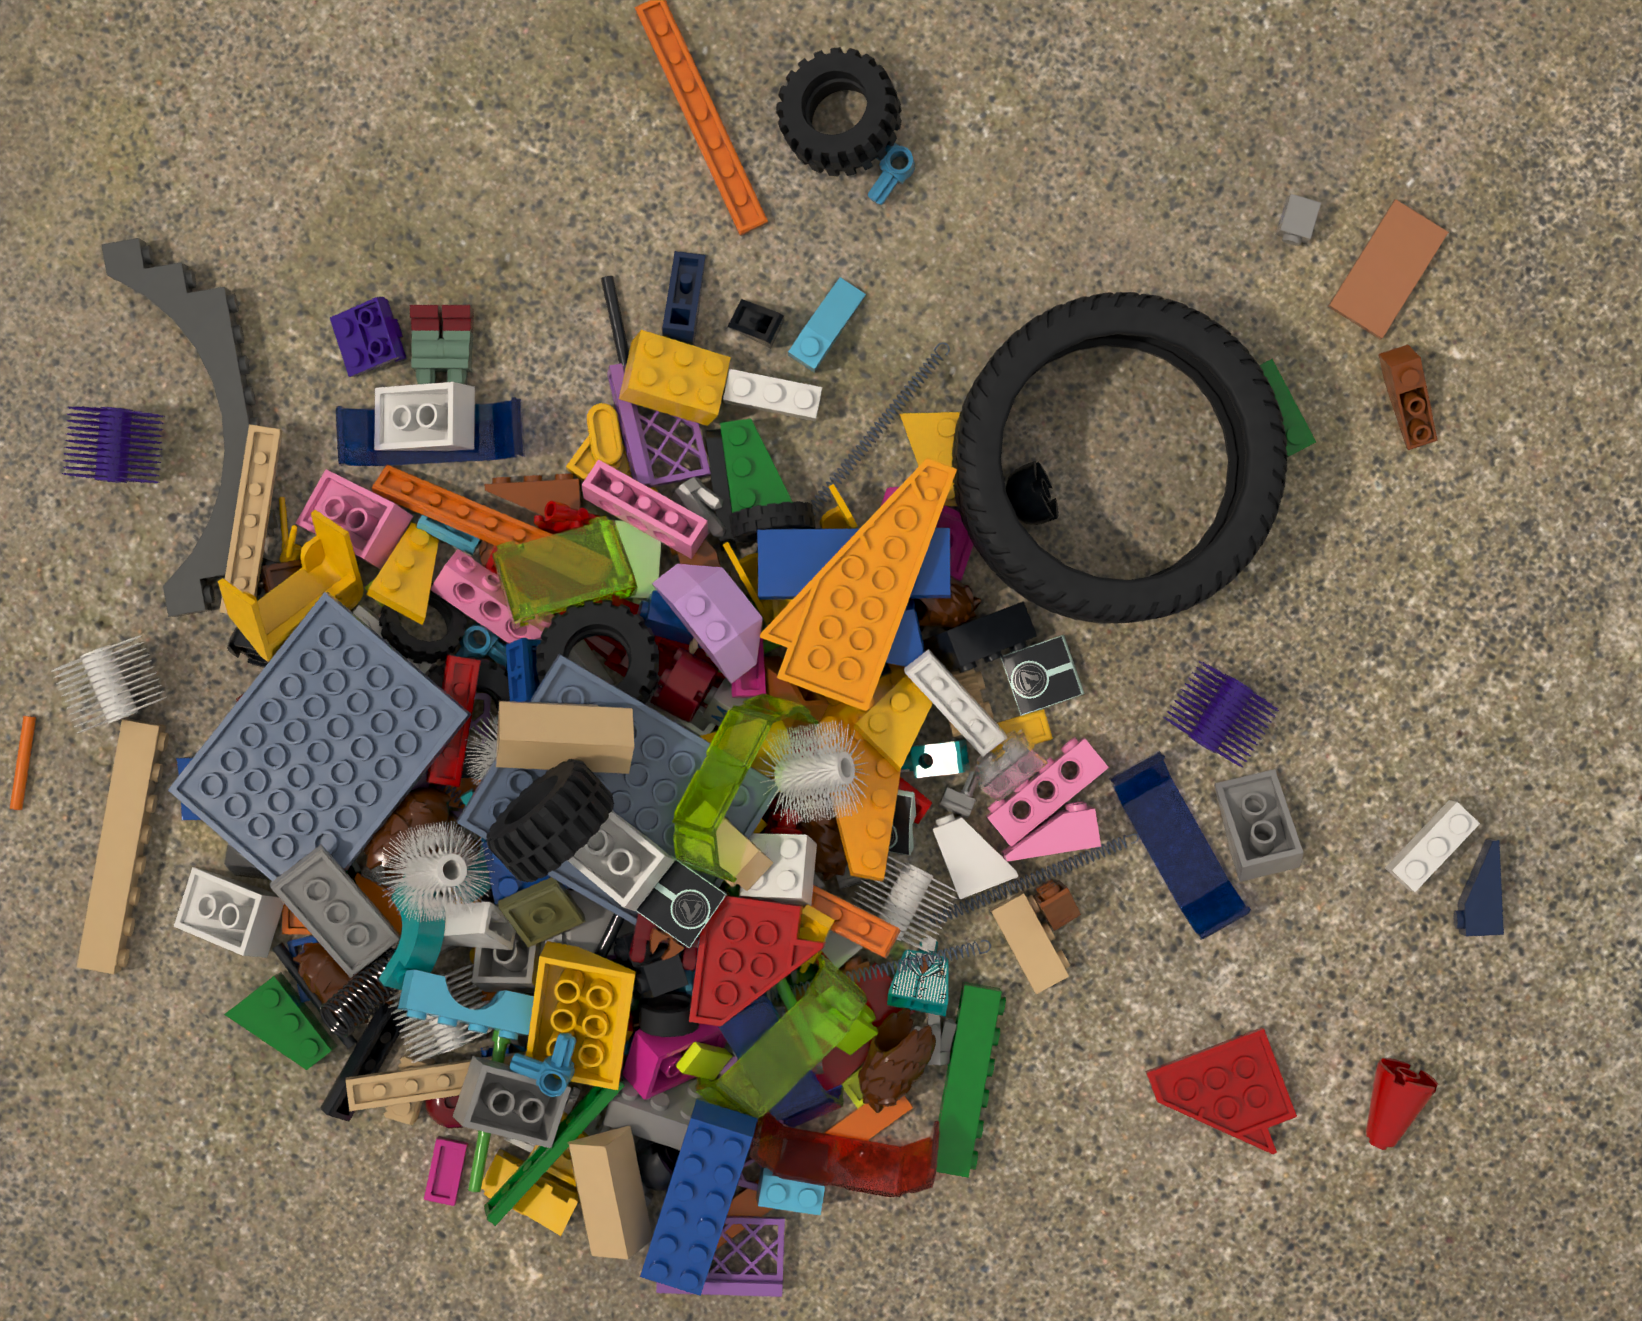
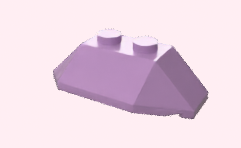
M676 564L652 583L730 684L757 664L762 616L723 567Z

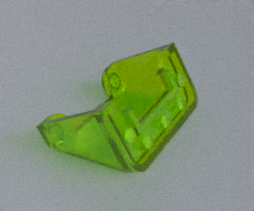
M600 516L589 520L590 525L518 545H516L515 541H510L497 546L498 551L492 554V558L513 630L528 626L529 621L535 620V615H537L538 620L545 619L547 615L565 611L566 607L570 605H576V607L583 606L584 601L593 599V602L603 599L612 600L613 593L619 596L620 600L636 595L638 585L615 520H608L607 516Z

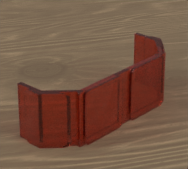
M763 1091L761 1100H757L755 1117L758 1119L750 1145L749 1156L763 1168H768L772 1171L774 1176L821 1186L843 1187L850 1191L885 1197H901L906 1193H917L933 1187L937 1169L940 1136L939 1121H934L930 1137L904 1146H895L786 1127L765 1109L767 1091Z

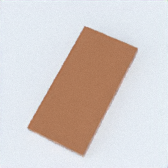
M1395 199L1328 307L1381 340L1449 232Z

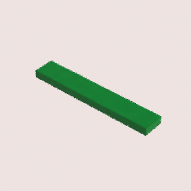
M620 1077L618 1090L594 1086L559 1124L552 1148L539 1146L484 1205L486 1218L490 1223L496 1226L569 1147L568 1142L575 1140L625 1086L622 1077Z

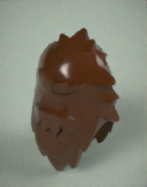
M951 575V598H909V600H914L920 626H937L945 630L966 623L968 619L976 617L974 611L981 603V599L973 597V592L969 585H963Z
M433 785L428 788L411 790L364 848V853L368 855L367 867L371 870L382 864L385 871H398L399 869L389 867L395 866L392 864L401 863L393 860L395 858L394 855L406 860L399 855L401 853L395 848L397 847L396 842L404 847L400 843L402 835L406 841L407 838L410 841V833L412 835L413 831L416 836V833L418 834L417 828L421 832L422 825L425 830V824L430 834L428 824L429 827H431V824L432 827L435 824V828L437 825L439 829V822L441 824L440 832L441 828L443 832L445 822L447 830L448 817L451 815L449 808L451 796L441 790H437ZM385 873V877L404 875L398 873Z
M785 796V798H784V803H783V807H784L785 809L787 808V806L785 807L786 796ZM831 805L830 810L828 808V816L826 815V807L825 815L822 807V820L820 808V815L818 813L815 815V809L813 810L814 818L811 821L808 808L807 813L806 810L803 813L802 809L803 821L796 824V829L801 831L802 835H808L817 844L814 872L821 873L824 881H828L835 875L844 876L845 868L848 865L836 817L833 818L834 809L832 811Z
M319 942L304 943L303 951L293 958V961L300 963L298 973L305 981L309 990L317 995L322 1004L326 1003L328 999L332 998L333 994H336L348 981L353 979V977H349ZM372 977L375 984L386 993L383 986ZM366 981L370 988L378 996H380L379 992L375 989V987L371 985L368 981ZM362 986L366 994L376 1002L374 996ZM357 990L360 997L366 999V997ZM352 995V997L355 999V1001H356L364 1010H366L365 1007H364V1005H363L355 996ZM347 999L351 1007L361 1015L355 1005ZM394 1000L387 1001L385 1003L391 1005ZM343 1005V1007L345 1008V1010H346L354 1019H356L355 1016L353 1015V1013H352L345 1005ZM365 1019L363 1024L369 1023V1019Z
M908 1008L902 1009L897 1014L893 1012L877 1028L878 1034L873 1037L864 1065L858 1073L863 1103L869 1104L876 1113H880L884 1107L895 1106L896 1102L910 1091L912 1085L924 1073V1069L931 1060L936 1046V1038L934 1034L932 1035L930 1025L925 1026L919 1031L914 1029L910 1033L914 1021L910 1019V1009Z

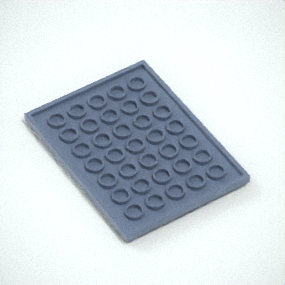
M324 592L177 777L168 791L271 881H274L321 844L346 872L472 714L329 592Z
M559 653L530 702L593 704L599 707L632 708L634 751L629 774L593 773L612 793L614 801L612 811L647 836L666 853L719 888L724 880L719 875L722 869L705 853L700 857L685 844L689 838L680 829L706 802H709L749 839L768 809V805H770L769 803L775 792L778 790L777 785L774 788L771 786L776 782L767 781L772 779ZM495 757L459 816L457 823L487 839V833L490 832L491 825L496 822V818L500 813L504 812L510 802L515 800L525 788H528L533 781L543 776L548 770L496 767ZM567 860L555 871L552 870L548 873L550 877L632 924H636L637 911L622 907Z

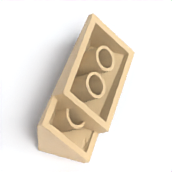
M499 701L496 767L549 770L552 767L555 768L563 761L567 762L568 759L583 761L592 772L629 774L634 751L632 708L599 707L593 704Z
M630 1125L568 1142L573 1164L572 1169L592 1256L630 1259L652 1239Z

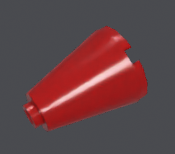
M1382 1058L1381 1061L1379 1060L1376 1065L1365 1133L1370 1139L1369 1143L1382 1150H1386L1387 1147H1395L1436 1092L1438 1083L1428 1073L1420 1069L1419 1074L1409 1070L1410 1064L1396 1059Z

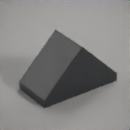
M741 299L727 327L771 349L785 319L784 315L779 312Z

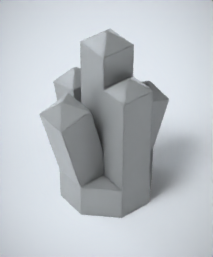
M692 477L682 483L671 497L674 502L708 520V534L711 532L714 537L724 536L727 528L714 513L715 510L722 507L723 499L705 487L698 477Z
M928 1013L927 1026L930 1025L932 1028V1035L934 1034L936 1038V1046L927 1065L949 1064L950 1048L956 1023L953 1019L945 1020L941 1032L940 1015ZM915 1026L913 1030L917 1029L919 1031L923 1027Z

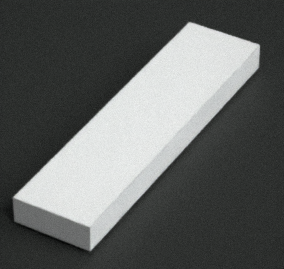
M929 649L904 668L905 674L982 757L1007 739L1006 733Z

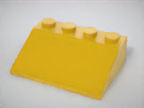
M547 941L539 956L526 1056L543 1062L545 1058L553 1055L558 1035L560 1033H571L576 1038L571 1058L575 1069L571 1082L618 1090L636 971L583 948ZM552 1074L554 1078L561 1079L558 1075Z

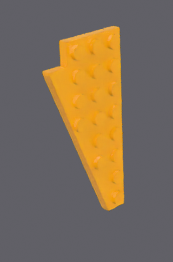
M926 458L761 632L760 638L787 647L777 675L778 679L868 711L957 469Z
M888 663L892 673L879 679L868 711L906 675L904 671L905 666ZM826 697L829 706L818 723V738L819 734L822 737V731L825 733L823 730L824 726L826 727L827 734L828 725L830 734L829 724L831 722L832 733L833 727L835 729L836 744L838 743L837 727L840 740L842 733H845L843 749L846 744V736L847 743L850 740L846 752H848L849 746V754L855 748L851 757L852 759L855 757L859 758L853 761L854 764H861L854 766L855 769H863L855 770L861 773L855 772L854 776H858L859 780L853 779L863 794L854 787L858 795L857 797L851 784H849L851 791L856 797L853 802L852 796L849 795L851 813L847 800L845 816L843 805V812H841L840 805L839 812L838 806H835L837 812L835 817L850 875L882 882L885 877L901 769L898 772L853 728L868 711ZM815 729V730H814V734H815V737H816V739H817V741H818V738H817V736H816V729Z

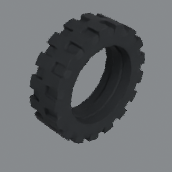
M809 502L769 503L764 506L757 505L752 508L741 509L729 515L732 539L735 542L750 543L755 541V543H758L757 530L816 529L813 505Z
M431 590L428 605L435 608L443 616L447 626V634L440 640L430 642L419 640L404 629L399 619V612L386 605L382 607L380 612L379 626L382 627V638L384 640L387 639L393 648L406 659H412L413 663L422 664V662L434 664L438 659H441V661L445 660L447 655H450L451 652L453 653L465 634L464 628L467 625V618L463 617L461 610Z

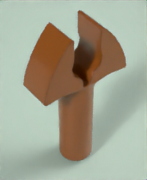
M653 927L650 934V951L652 954L655 952L658 944L663 940H667V938H669V946L661 956L662 960L669 959L684 949V946L679 944L678 940L663 930L658 931Z

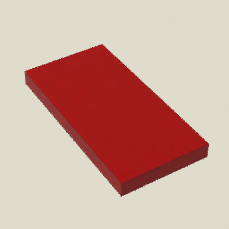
M874 962V963L871 965V966L874 968V970H875V965L877 964L876 962ZM876 967L877 979L871 968V980L866 971V981L861 976L860 983L857 981L847 993L860 1005L865 1004L873 1011L876 1019L872 1022V1025L878 1028L893 1012L897 1014L904 1008L887 1005L888 992L893 979L887 976L883 969V977H881L879 968ZM910 1010V1016L915 1012V1010ZM813 1032L823 1052L821 1057L812 1060L800 1036L786 1051L831 1095L866 1060L872 1039L849 1055Z

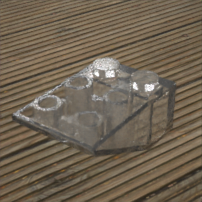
M1023 728L1019 732L1013 730L1006 735L1007 739L1001 743L1002 745L995 752L992 753L990 751L984 757L980 756L976 760L977 765L974 767L979 787L998 802L1048 764L1046 756Z

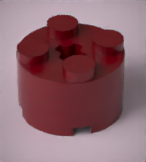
M679 647L671 661L673 665L670 668H666L658 682L660 686H658L653 694L650 703L689 723L704 701V697L708 689L711 688L719 668Z

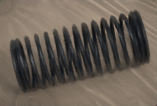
M389 948L372 961L362 971L358 972L352 980L348 981L342 989L333 994L332 998L321 1005L320 1015L332 1032L341 1037H349L355 1031V1028H359L360 1024L365 1022V1019H369L370 1015L375 1013V1010H379L380 1006H383L386 1001H389L390 997L399 992L398 989L394 990V988L383 986L376 973L382 974L381 968L385 969L389 962L387 957H392L386 953L391 952L394 954L395 948ZM372 977L383 986L386 993L375 984ZM366 981H368L371 985L375 987V989L379 992L380 996H378L370 988ZM362 986L374 996L376 1002L366 994ZM357 990L366 997L371 1006L360 997ZM352 995L355 996V997L364 1005V1007H365L366 1010H364V1009L355 1001V999L352 997ZM347 999L355 1005L361 1015L351 1007ZM343 1005H345V1006L353 1013V1015L355 1016L356 1019H354V1018L345 1010V1008L343 1007ZM325 1007H327L328 1013H329L330 1017L332 1018V1020L337 1024V1026H338L339 1028H341V1029L344 1030L345 1032H343V1031H341L340 1029H338V1028L330 1021V1019L328 1018V1016H327V1014H326V1012H325ZM331 1010L336 1012L338 1017L346 1024L348 1029L344 1028L335 1019Z

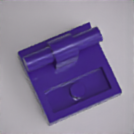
M375 297L330 317L349 377L359 376L392 361L397 363L407 359L401 342L403 334L398 319H394L389 301L385 297Z

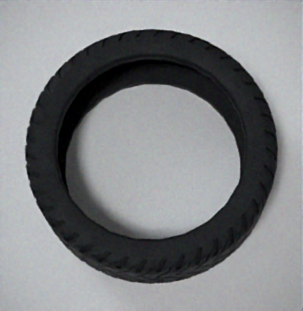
M1108 292L1091 295L1090 297H1080L1043 312L1042 315L1034 317L1023 325L1021 329L1015 331L996 350L973 382L962 405V411H960L952 447V467L957 469L953 480L956 504L959 507L963 525L981 557L1008 587L1014 589L1015 592L1028 601L1061 616L1100 624L1132 623L1163 618L1187 610L1212 597L1238 576L1265 542L1272 524L1276 520L1285 488L1287 439L1283 425V416L1275 399V393L1267 377L1264 376V371L1249 354L1248 349L1235 336H1231L1229 330L1215 320H1211L1208 315L1194 308H1188L1186 304L1171 299L1143 293L1139 295L1136 292H1116L1115 294ZM1103 346L1137 349L1166 360L1192 379L1210 401L1223 429L1228 465L1225 493L1215 520L1197 546L1174 565L1148 577L1132 580L1103 578L1066 566L1041 548L1023 527L1006 493L1001 454L1004 427L1014 400L1028 379L1046 364L1074 351Z

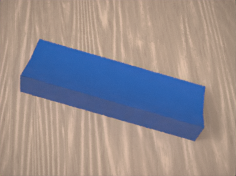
M935 528L910 598H951L950 528ZM859 529L757 530L759 600L794 599Z

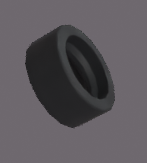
M667 992L654 998H642L639 1002L640 1029L647 1034L659 1037H677L693 1033L699 1028L700 1023L689 1022L692 995L681 992Z

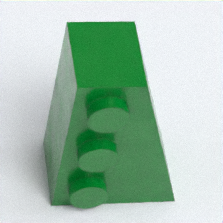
M752 419L720 423L732 512L752 508L757 505L764 506L769 503H793Z
M282 972L273 976L224 1014L305 1070H308L338 1046L305 1002H301L300 996Z

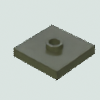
M552 877L498 901L500 911L527 947H531L586 922L584 913L564 885Z

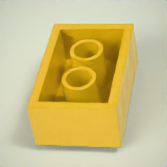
M640 330L631 342L619 399L708 426L718 416L731 357Z

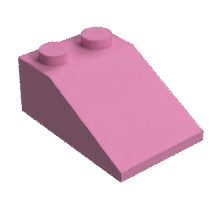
M326 469L295 524L316 535L311 512L317 510L349 532L355 557L382 569L400 541L413 515L395 503Z
M1083 801L1066 803V809L1058 810L1015 845L1005 848L1002 851L1003 858L1008 862L1101 847L1095 808L1087 806V803Z

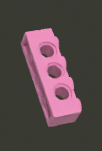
M599 459L582 483L585 500L690 559L694 557L708 535V520Z
M459 549L456 550L445 564L430 588L431 591L507 643L514 642L520 638L542 640L541 634L545 627H550L552 624L551 619L555 616Z
M1075 737L1060 748L1063 754L1055 760L1051 757L1046 759L1036 768L1039 772L1031 780L1024 777L1012 787L1015 793L1006 800L1001 796L988 807L990 813L986 815L987 819L1009 846L1015 845L1109 768L1085 738H1081L1079 741ZM1067 761L1075 762L1078 769L1077 774L1070 779L1064 778L1061 773V767ZM1042 781H1049L1053 785V793L1048 798H1040L1037 794V786ZM1018 801H1026L1029 805V812L1023 818H1016L1012 813V807Z

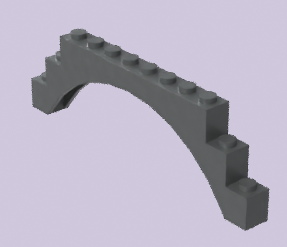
M140 238L101 244L107 276L146 296L174 320L196 348L214 386L222 414L225 450L219 493L209 523L192 553L163 585L168 617L212 611L211 603L215 602L212 585H207V580L225 577L249 424L260 426L258 418H253L251 405L256 403L252 386L248 387L246 374H250L248 358L246 355L242 356L240 344L244 343V333L242 326L236 323L235 313L239 312L238 300L235 293L231 294V290L226 287L193 292L192 289L196 288L194 271L192 269L189 270V267L182 262L150 268V264H154L151 246L146 245V242ZM270 510L266 537L275 536L274 528L278 527L274 510Z

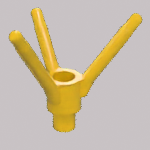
M279 497L282 552L279 561L282 563L300 559L302 547L295 543L298 529L296 525H292L290 534H288L285 497Z

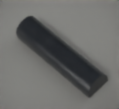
M387 1003L375 1011L320 1107L326 1115L348 1122L351 1120L355 1111H349L346 1077L378 1073L400 1034L399 1031L405 1026V1024L397 1026V1024L406 1019L408 1020L409 1017L393 1019L407 1011L403 1010L391 1014L398 1009V1005L388 1008L390 1004Z

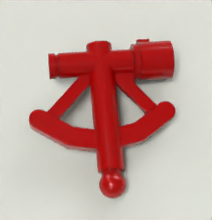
M549 501L546 504L544 510L546 518L541 515L534 516V524L539 529L553 535L590 536L591 527H585V525L598 528L602 523L600 515L588 513L585 508L571 509L567 504L556 501Z

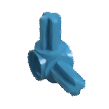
M896 143L893 146H886L887 155L882 160H879L881 161L879 166L883 172L868 192V197L879 205L886 201L897 183L903 184L915 170V162L911 151ZM897 157H905L909 162L904 169L897 170L892 167L893 160Z
M478 622L468 628L460 641L461 647L454 656L485 658L488 655L494 661L506 667L507 670L506 646L499 641L500 637ZM475 630H480L485 634V645L476 643L473 638Z
M560 1033L556 1040L553 1055L545 1058L543 1062L515 1053L510 1062V1070L537 1080L536 1085L539 1086L545 1095L550 1097L560 1096L564 1093L574 1076L575 1069L571 1058L576 1038L571 1033ZM552 1074L558 1075L561 1080L554 1078Z

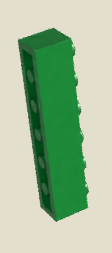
M969 982L962 983L955 1022L956 1029L951 1044L950 1059L930 1162V1168L933 1172L969 1178L970 1169H976L978 1151H974L976 1138L981 1139L984 1120H979L981 1107L987 1108L989 1089H985L986 1078L992 1077L995 1059L990 1058L992 1046H998L1000 1028L996 1027L997 1016H1003L1006 997L1001 996L1002 991L1000 988Z

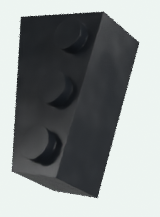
M1022 601L924 639L923 643L925 652L929 649L948 671L958 668L959 673H963L976 668V660L983 658L985 663L1003 657L1001 650L1009 648L1010 653L1028 647L1026 640L1037 637L1025 603Z

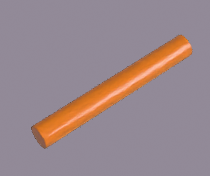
M23 716L10 809L14 810L23 809L36 717Z

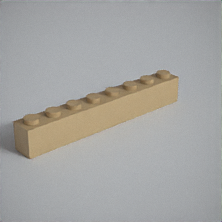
M122 719L77 968L116 974L122 971V967L125 968L128 963L129 949H126L128 936H132L135 927V918H131L133 905L137 906L141 893V888L137 887L139 875H143L146 866V856H143L144 845L148 844L151 838L152 826L148 825L150 813L155 812L158 800L154 790L156 782H160L163 773V764H160L161 752L166 751L169 741V734L165 733L166 725Z

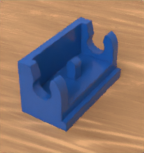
M520 638L506 645L510 701L530 702L538 689L540 682L536 667V651L541 640Z

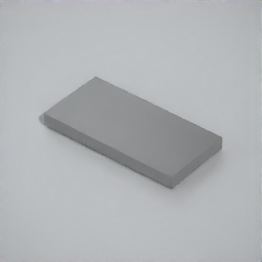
M322 844L270 883V888L350 978L400 941L401 935Z

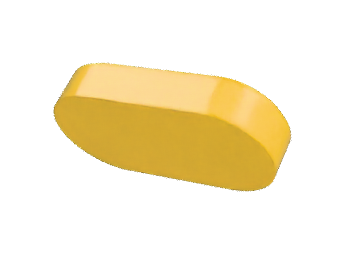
M599 403L591 407L587 414L591 453L595 462L599 459L609 466H613L620 461L623 454L618 414L611 405Z

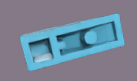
M840 277L788 351V356L815 373L866 294Z

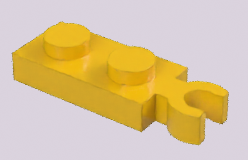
M807 904L802 911L799 938L825 942L835 920ZM821 951L802 964L799 972L805 973L811 963L814 964Z

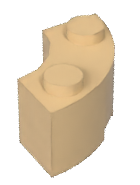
M706 802L680 829L689 838L685 844L699 857L705 853L722 869L719 875L732 887L739 884L748 891L773 864L752 841L744 836L709 802Z

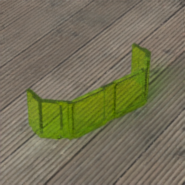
M763 693L743 701V705H733L728 710L706 751V758L690 781L674 812L672 823L675 824V832L673 834L675 858L689 868L734 883L737 878L720 867L716 831L772 724L782 719L791 718L815 724L816 726L819 722L810 715L811 711L804 705Z
M821 954L818 957L820 969L805 995L719 1079L710 1081L706 1078L697 1077L696 1092L711 1104L758 1119L761 1118L850 1031L852 1023L857 1019L867 1002L866 994Z

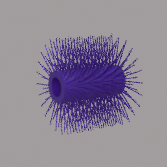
M67 407L69 409L100 414L67 413L70 416L99 420L95 422L93 420L68 421L82 425L99 426V429L98 427H68L69 429L98 433V435L67 433L79 438L98 439V441H65L83 445H94L97 448L66 446L64 448L97 452V454L64 453V455L96 459V462L89 460L63 461L96 465V468L66 466L63 468L95 472V475L64 473V475L95 478L97 481L127 483V481L160 483L158 481L127 477L128 475L160 476L151 473L128 471V468L161 470L160 468L128 464L129 462L161 463L152 460L129 458V455L143 457L161 456L130 451V448L162 450L130 444V442L161 444L160 442L148 439L131 438V435L163 437L153 433L134 432L131 429L162 431L163 429L157 427L132 425V422L164 424L160 421L134 418L138 416L163 418L165 416L114 407Z
M1203 662V666L1206 669L1208 668L1213 674H1217L1218 677L1216 678L1211 673L1203 671L1202 668L1196 667V669L1221 686L1218 687L1210 680L1208 681L1194 673V676L1199 678V680L1201 679L1202 682L1206 683V685L1208 684L1211 688H1207L1202 683L1191 680V678L1189 680L1214 697H1209L1194 686L1192 687L1186 683L1185 685L1202 698L1208 700V702L1210 701V703L1208 704L1203 699L1201 700L1184 689L1182 691L1195 701L1201 703L1206 709L1177 694L1186 703L1192 705L1201 713L1203 712V714L1201 715L1187 705L1185 706L1181 702L1174 700L1179 706L1192 713L1199 720L1170 705L1179 714L1196 725L1193 726L1188 721L1186 722L1181 717L1167 711L1172 717L1185 724L1192 731H1188L1167 717L1163 716V718L1179 730L1187 733L1188 737L1213 753L1220 754L1225 759L1243 768L1241 764L1218 748L1221 747L1233 756L1247 762V760L1229 749V747L1227 748V746L1223 745L1222 742L1251 757L1249 753L1245 752L1235 743L1227 740L1226 736L1235 740L1240 745L1242 744L1246 748L1255 751L1244 741L1229 733V731H1233L1238 736L1258 746L1251 738L1235 729V727L1233 728V725L1260 740L1257 734L1236 720H1240L1245 725L1247 724V726H1250L1255 731L1257 730L1265 735L1261 729L1250 723V721L1248 722L1240 714L1268 728L1258 718L1250 714L1257 715L1267 722L1269 720L1271 723L1270 719L1266 718L1258 710L1250 707L1249 704L1272 717H1275L1272 712L1270 713L1265 707L1263 708L1258 702L1263 703L1274 711H1277V708L1265 701L1266 699L1254 694L1255 692L1240 681L1229 675H1224L1218 669H1214L1209 664L1207 665Z

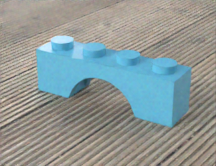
M407 970L398 1009L407 1011L406 1017L426 1020V1015L438 1018L437 1023L441 1025L456 1027L457 1022L469 1024V1031L487 1034L488 1029L499 1031L498 1037L517 1040L518 1035H529L534 996L507 990L497 991L492 1000L485 1006L475 1010L469 1009L453 999L447 988L445 976L419 970Z

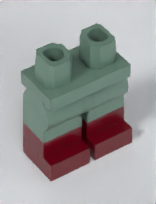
M410 305L412 329L411 368L416 372L417 384L436 383V372H447V382L466 385L468 372H472L474 309L471 305H442V309L439 305ZM442 318H443V338H442Z

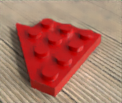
M731 895L725 896L700 932L689 1022L723 1026L825 948L826 942L799 938L803 906Z
M1262 1027L1145 1071L1158 1103L1270 1154H1276L1277 1151L1268 1128L1297 1117L1267 1035Z

